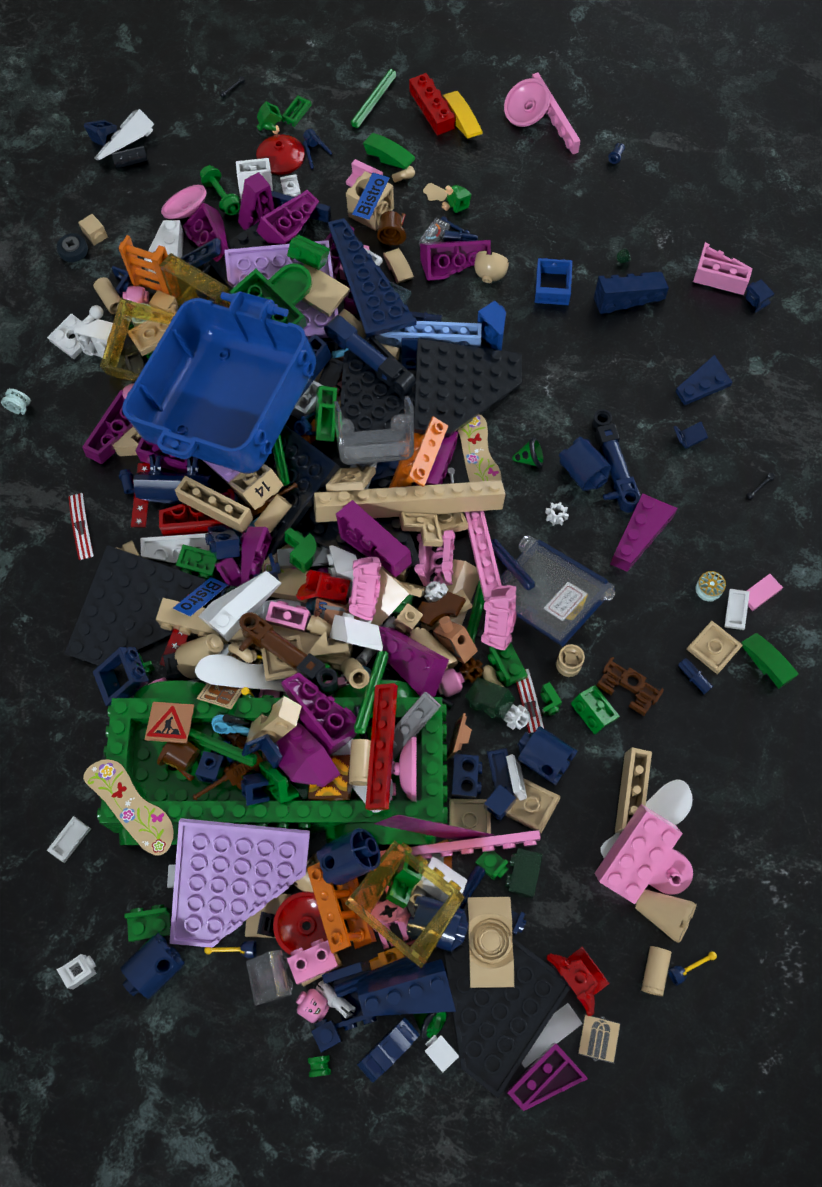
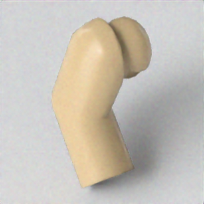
M409 166L403 171L392 174L394 183L413 178L415 170L412 166Z
M231 643L228 647L229 652L238 655L245 662L252 663L257 659L255 650L247 648L242 652L239 650L240 645Z
M490 665L484 666V672L482 673L484 680L497 693L500 692L504 685L497 679L495 669Z

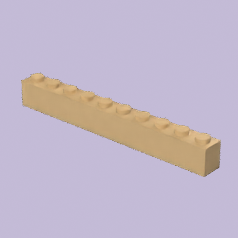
M502 480L425 485L424 487L407 486L314 493V511L316 522L337 521L336 513L351 500L372 518L399 517L400 512L443 514L503 509L505 490Z
M162 599L156 621L161 625V628L170 631L172 628L177 629L185 635L194 633L198 634V637L209 634L220 636L198 617L206 608L201 607L190 617L172 609L179 601ZM270 624L273 626L274 631L282 637L300 635L302 651L307 655L321 637ZM241 628L229 641L220 636L224 644L230 642L241 645L246 639L242 634ZM328 638L329 646L335 642H343ZM254 643L249 646L255 648L256 652L262 653L261 648ZM348 643L350 657L321 661L328 663L334 671L341 672L342 662L352 657L353 644Z

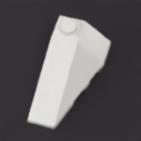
M140 109L133 111L121 124V130L119 129L112 135V140L104 145L95 156V159L100 160L144 135L147 137L153 131L151 127L154 123Z
M265 571L212 601L198 617L226 641H229L241 628L239 623L241 616L248 612L255 613L281 585V582Z

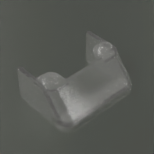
M405 396V414L395 415L391 419V429L354 432V424L351 420L342 419L339 403L334 401L338 450L340 459L344 464L407 460L413 456L414 406L409 396Z

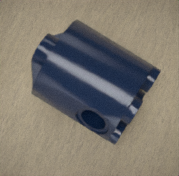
M577 438L569 449H564L559 454L561 458L560 464L569 472L582 491L599 489L607 482L612 466L591 445L588 439Z
M541 726L535 732H525L518 743L520 750L518 760L554 785L558 783L562 776L560 772L564 774L569 767L570 762L568 759L572 761L578 752Z
M362 828L353 830L324 845L316 854L323 872L324 881L335 885H343L376 869L380 864L381 858L380 849L375 838L370 832Z
M417 896L414 904L415 916H410L407 935L411 939L452 952L464 942L469 925L464 909L426 896Z
M159 932L153 935L120 967L122 973L127 978L122 984L132 996L140 992L147 999H151L185 964L180 957V953L173 946L170 948L166 943V939Z

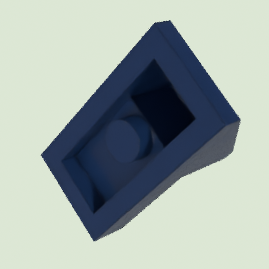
M105 120L84 123V128L90 139L102 146L106 144L107 135L117 132V125Z

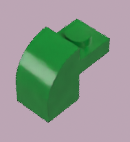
M289 528L285 532V542L294 548L290 553L289 563L305 573L315 562L316 541L310 533L304 538L299 531Z
M407 853L398 863L387 884L389 889L385 899L404 909L408 905L413 887L422 878L426 863Z

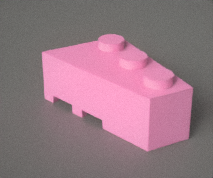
M705 242L693 282L744 295L753 268L735 258L730 259L723 255L724 252L710 248V244Z

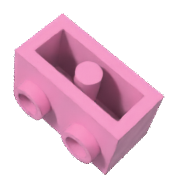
M271 601L265 621L269 624L307 632L306 628L311 614L303 606L296 605V607H293L283 601Z
M323 938L311 943L312 947L305 951L303 948H299L290 953L291 957L287 958L297 985L339 967L334 953H331L328 940L324 942Z

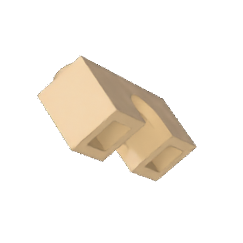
M283 696L273 705L269 717L262 714L251 723L246 743L266 734L269 735L273 743L277 742L296 727L302 706Z

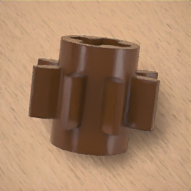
M471 657L465 664L462 663L461 667H459L464 680L469 679L473 683L474 680L481 679L480 677L484 670L481 667L483 663L479 659L475 661Z

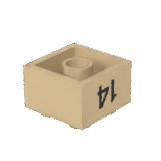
M265 464L254 473H239L228 483L237 496L254 510L263 506L265 501L272 495L277 494L283 486L273 470Z

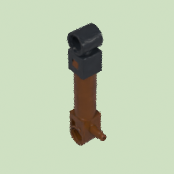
M248 612L241 616L239 623L242 634L246 639L239 646L240 651L243 652L254 643L261 649H267L315 685L318 684L319 691L323 694L332 695L338 690V678L333 669L326 668L325 664L310 653L307 655L276 633L273 626L257 614ZM325 680H332L328 684L323 683Z

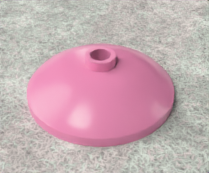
M535 78L525 79L517 83L509 91L505 99L504 111L507 119L519 127L530 126L539 121L546 113L550 104L548 87L544 82Z
M193 185L177 192L163 205L162 215L170 220L191 217L204 202L206 189L202 185Z
M411 737L401 751L399 762H395V775H399L401 787L412 802H416V737Z

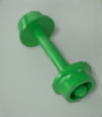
M211 165L205 166L200 172L201 183L205 187H214L222 198L219 202V209L229 216L235 215L239 212L241 206L239 197L233 193L227 195L219 184L222 176L221 172Z

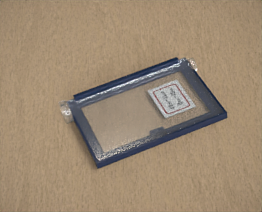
M527 535L520 541L519 551L522 553L516 561L535 581V587L531 590H526L508 568L500 576L502 586H516V616L563 647L605 600L610 601L613 599L615 587L607 579L550 545Z

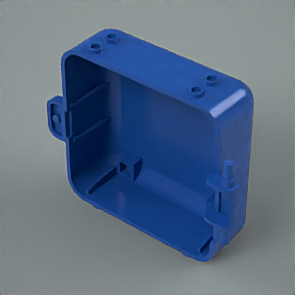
M240 291L233 294L221 293L220 298L222 300L231 302L229 308L213 304L212 301L202 298L190 299L183 303L175 316H173L171 323L142 372L128 392L122 406L123 414L145 441L158 445L165 454L180 459H188L192 456L240 473H254L261 469L269 454L272 453L271 450L309 379L314 375L313 372L316 367L315 354L302 327L293 323L286 324L270 319L272 315L275 316L276 314L285 317L288 315V309L278 307L277 304H274L273 300Z

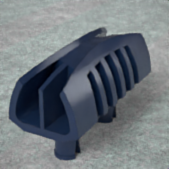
M154 454L149 455L150 471L139 472L135 474L133 479L136 498L160 503L184 504L179 501L175 489L185 476L212 490L215 489L214 474L198 472V458L193 457L192 462V456L187 459L186 473H168L161 470V455H157L156 460Z

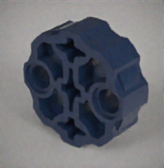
M404 1017L359 1061L358 1067L371 1082L376 1081L413 1044L420 1034Z

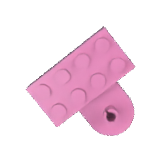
M640 804L596 870L595 875L598 881L634 904L648 884L665 894L681 893L688 888L693 878V868L688 859L673 849L683 833L676 825L643 804Z

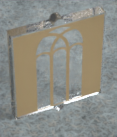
M584 1014L577 1054L593 1058L594 1061L601 1060L614 1064L621 1023L605 1020L603 1016L598 1018Z

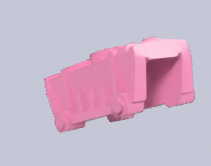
M453 530L444 531L442 536L443 545L436 549V553L432 550V546H423L421 534L417 536L420 564L415 565L414 569L425 587L431 583L430 576L434 572L437 574L434 577V581H440L441 584L445 583L446 586L453 583V550L455 549V533ZM443 558L442 564H436L437 559Z
M366 557L353 561L352 593L348 601L349 612L364 620L372 621L376 613L375 606L378 603L379 579L381 578V575H378L381 569L378 557Z
M511 585L494 587L491 591V597L484 603L486 616L481 641L498 650H506L512 642L511 633L514 630L517 611L515 610L516 586Z

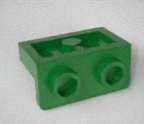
M183 544L176 566L183 572L199 575L198 577L208 580L210 577L216 579V567L214 564L219 559H216L214 553Z
M511 643L506 650L489 647V654L487 655L489 662L492 666H496L498 670L496 671L497 677L500 682H504L506 687L528 677Z
M596 685L581 692L571 702L575 711L594 734H597L605 726L620 717Z
M267 760L259 763L260 772L269 783V785L264 787L280 803L289 802L299 797V791L288 782L285 776L278 772L277 768L274 769Z
M164 905L151 906L152 910L143 911V908L131 909L130 913L124 914L128 924V941L148 940L158 932L163 937L170 936L171 909Z

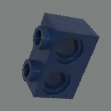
M227 525L208 527V534H205L206 544L209 545L210 552L214 553L216 559L240 557L239 538L233 528Z
M454 754L452 799H476L477 794L481 795V782H478V774H482V762H479V756ZM465 763H470L473 766V770L465 771L462 766ZM469 783L472 786V790L465 792L461 789V785Z

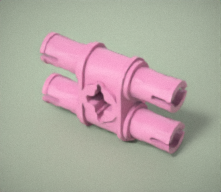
M384 878L381 880V883L387 895L389 886L387 885V879ZM374 883L368 885L371 894H369L367 886L362 887L361 890L368 905L366 910L369 912L374 925L373 930L379 934L383 949H389L387 939L391 947L397 945L390 930V926L393 923L398 924L403 941H408L409 937L406 931L408 930L407 924L411 913L408 912L407 907L403 909L387 899L383 902L380 901ZM386 907H389L390 910H395L390 918L388 915H382L385 913Z

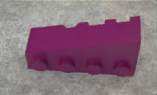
M120 390L83 445L86 457L100 464H103L116 452L113 445L133 427L123 414L122 406L125 400L122 395L123 390Z
M353 500L336 513L341 539L366 557H378L381 566L395 578L412 563L410 550L405 545H402Z

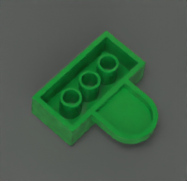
M300 264L285 265L269 280L255 268L229 291L230 294L240 291L273 300L274 304H277L278 307L288 309L287 317L277 314L275 316L272 315L271 320L286 324L293 323L302 328L307 326L305 316L295 305L310 292L312 278L308 269Z

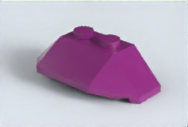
M300 722L297 723L295 728L275 742L283 756L278 767L292 782L324 787L340 776V772L324 747Z

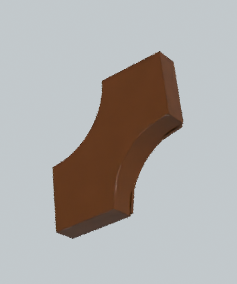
M447 592L438 601H422L418 611L423 616L419 622L432 627L444 616L457 617L466 600L464 597Z

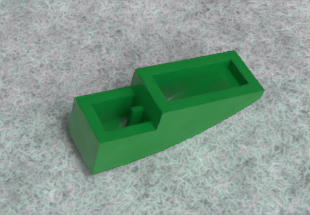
M372 133L363 143L366 153L379 157L381 163L407 169L415 160V156L405 148L375 133Z
M317 387L315 440L334 442L337 413V388Z
M758 633L741 642L742 647L764 675L768 674L778 689L799 675L789 661Z

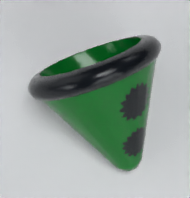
M532 437L530 441L513 455V461L541 468L544 459L539 441Z
M448 1012L413 1014L421 1037L424 1040H430L434 1035L437 1036L446 1023Z

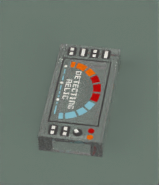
M435 218L420 238L419 245L420 243L440 242L445 235V230L450 229V224Z

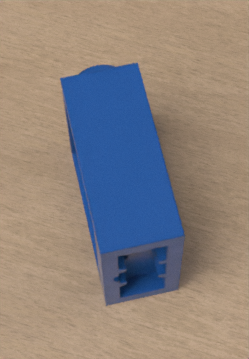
M538 258L534 303L569 305L572 260ZM541 273L565 274V289L540 287Z

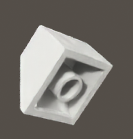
M344 612L342 616H334L329 638L382 651L383 645L378 625L371 624V620H364L362 618L356 620L354 615Z

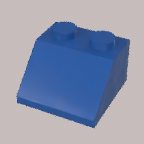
M496 301L478 311L477 323H482L481 337L493 350L502 351L506 311Z

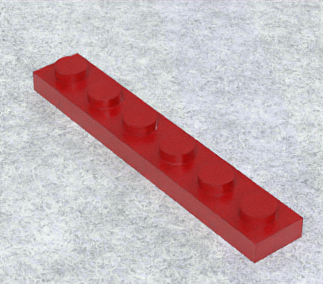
M395 683L375 685L365 806L369 811L389 809L398 689Z

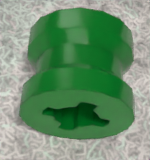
M330 1055L308 1058V1063L311 1067L309 1077L331 1075V1069L328 1067Z

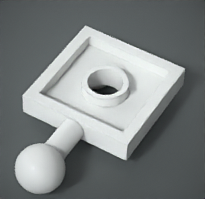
M98 305L92 306L89 310V315L83 321L70 314L47 338L55 346L75 359L83 350L77 338L69 339V336L74 334L75 329L91 323L94 319L102 318L103 309Z

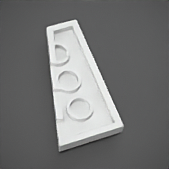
M208 533L140 538L141 557L176 564L183 544L210 551L209 545L206 544L205 534Z

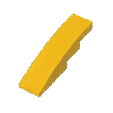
M458 91L444 94L443 99L447 101L449 109L455 114L456 126L467 139L483 134L476 117Z

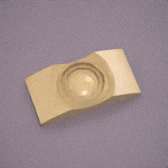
M468 897L470 988L514 987L510 897Z

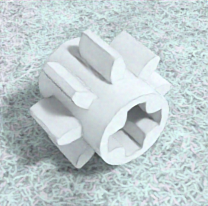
M561 502L559 504L551 503L550 508H546L545 511L548 515L546 521L553 523V526L555 524L562 526L564 520H567L569 516L566 513L568 507L561 505Z
M433 581L426 586V595L424 597L428 602H435L444 597L449 589L445 583L441 584L440 581Z
M513 704L505 711L504 721L507 722V726L511 729L516 727L520 730L527 725L529 713L526 712V708L522 705L517 707Z

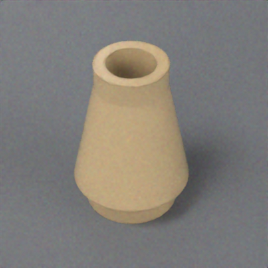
M312 615L306 630L310 631V634L322 636L326 631L329 637L332 625L318 615L317 617Z

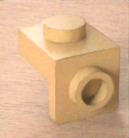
M407 604L392 624L395 625L399 632L408 635L423 614L410 604Z

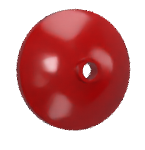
M278 134L268 137L259 145L256 157L257 159L269 158L271 174L284 175L297 170L302 165L305 151L302 143L295 137Z
M314 892L293 894L279 906L274 917L273 930L276 941L286 953L291 955L292 951L303 948L305 951L312 947L311 943L323 938L324 942L328 940ZM305 922H309L311 924L309 930L303 929V924Z

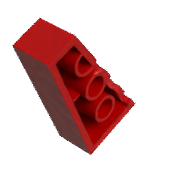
M232 488L228 489L227 492L221 493L234 500V490ZM179 504L159 511V528L163 536L208 533L209 526L225 525L186 504Z

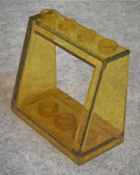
M172 253L160 264L169 294L176 298L179 308L186 301L199 298L196 294V289L208 296L204 299L209 300L211 297L214 299L215 304L230 307V301L220 298L222 292L230 294L229 291L231 290L226 285Z
M121 298L100 367L109 376L136 382L140 374L117 367L132 317L169 325L175 314Z
M394 840L380 858L378 867L367 874L344 904L405 956L422 968L465 897L460 892L462 888L453 880H450L448 883L443 879L445 875L436 867L433 870L427 866L429 862L421 855H418L416 858L411 854L413 850L404 842L400 845ZM402 860L449 896L411 947L371 914Z

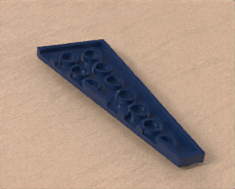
M345 218L328 222V227L366 338L417 325L416 318L409 312L407 305H404L400 295L394 291L390 281L380 267L372 260V256L370 253H367L362 242L357 239Z

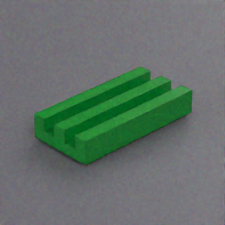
M297 95L283 113L281 121H287L289 125L292 123V126L295 127L312 106L311 101Z

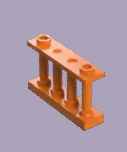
M126 235L119 245V251L133 286H144L156 291L159 290L176 298L180 290L166 248L159 245L153 253L133 246L130 236ZM137 255L150 259L152 262L139 259ZM141 267L153 270L156 273L143 270ZM145 278H148V279H151V280H154V281H158L159 284L154 283V282H151V281H148V280H146Z
M433 416L424 434L411 433L389 488L411 486L413 482L422 487L425 486L448 425Z
M320 862L308 867L307 871L331 953H336L350 947V941H353L355 949L376 942L377 940L368 911L366 910L358 879L355 878L343 885H336L337 890H335L333 883L328 884L324 881ZM338 899L341 900L344 911H341ZM344 920H347L349 933L347 932Z

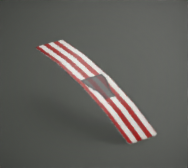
M83 493L69 496L78 558L82 560L93 557Z
M525 669L528 677L517 682L522 706L529 713L527 727L529 733H532L539 726L544 728L529 669Z

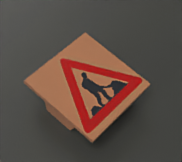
M153 702L144 740L187 743L194 704Z
M465 713L455 723L446 760L451 758L458 750H461L462 744L469 742L472 729L465 725L467 718Z

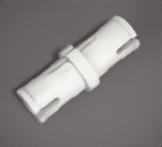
M323 980L318 983L321 988L316 986L315 990L327 999L328 1005L331 1008L337 1009L345 1019H349L353 1015L350 1011L355 1012L356 1007L352 1006L343 996L337 997L334 988L328 983L324 984Z

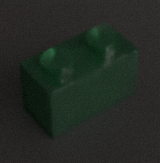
M479 677L476 678L465 695L470 702V707L474 710H483L493 718L497 716L502 719L516 700L509 689Z
M520 848L517 849L516 853H512L510 865L513 866L512 874H507L505 886L509 887L508 893L528 898L534 897L543 854Z

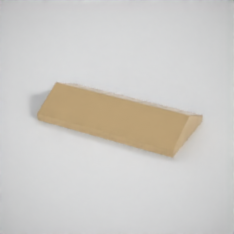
M453 559L452 585H447L449 589L447 592L455 594L463 589L471 602L479 582L477 567L466 561ZM467 611L451 619V621L462 625Z

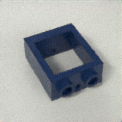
M136 647L118 648L93 671L106 706L111 705L112 698L132 697L136 691L149 682ZM121 663H123L129 679L122 687H120L114 669Z

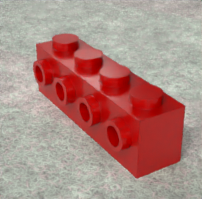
M427 73L409 79V92L436 135L453 130L454 122L456 121L455 114L449 109L447 101L442 98L440 90L436 89L433 79H430Z

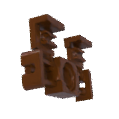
M614 657L610 658L602 673L604 675L596 686L611 696L615 691L613 690L615 685L623 686L634 693L637 698L635 702L630 703L629 707L645 716L650 706L656 704L664 689L662 688L659 691L645 682L646 677L632 668H629L627 671L613 662ZM631 676L636 677L638 684L632 686L628 683L627 679Z

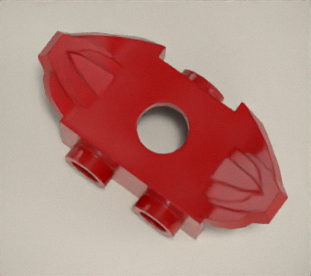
M310 570L306 574V583L300 586L296 594L298 600L322 597L333 599L335 602L346 605V596L351 580L332 577L329 573Z
M583 947L568 958L550 953L547 956V960L557 968L560 975L570 985L577 998L583 1004L587 1016H593L595 1008L594 995L610 984Z

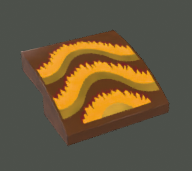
M330 755L331 760L340 772V776L324 787L309 784V801L350 799L353 786L349 784L350 755Z

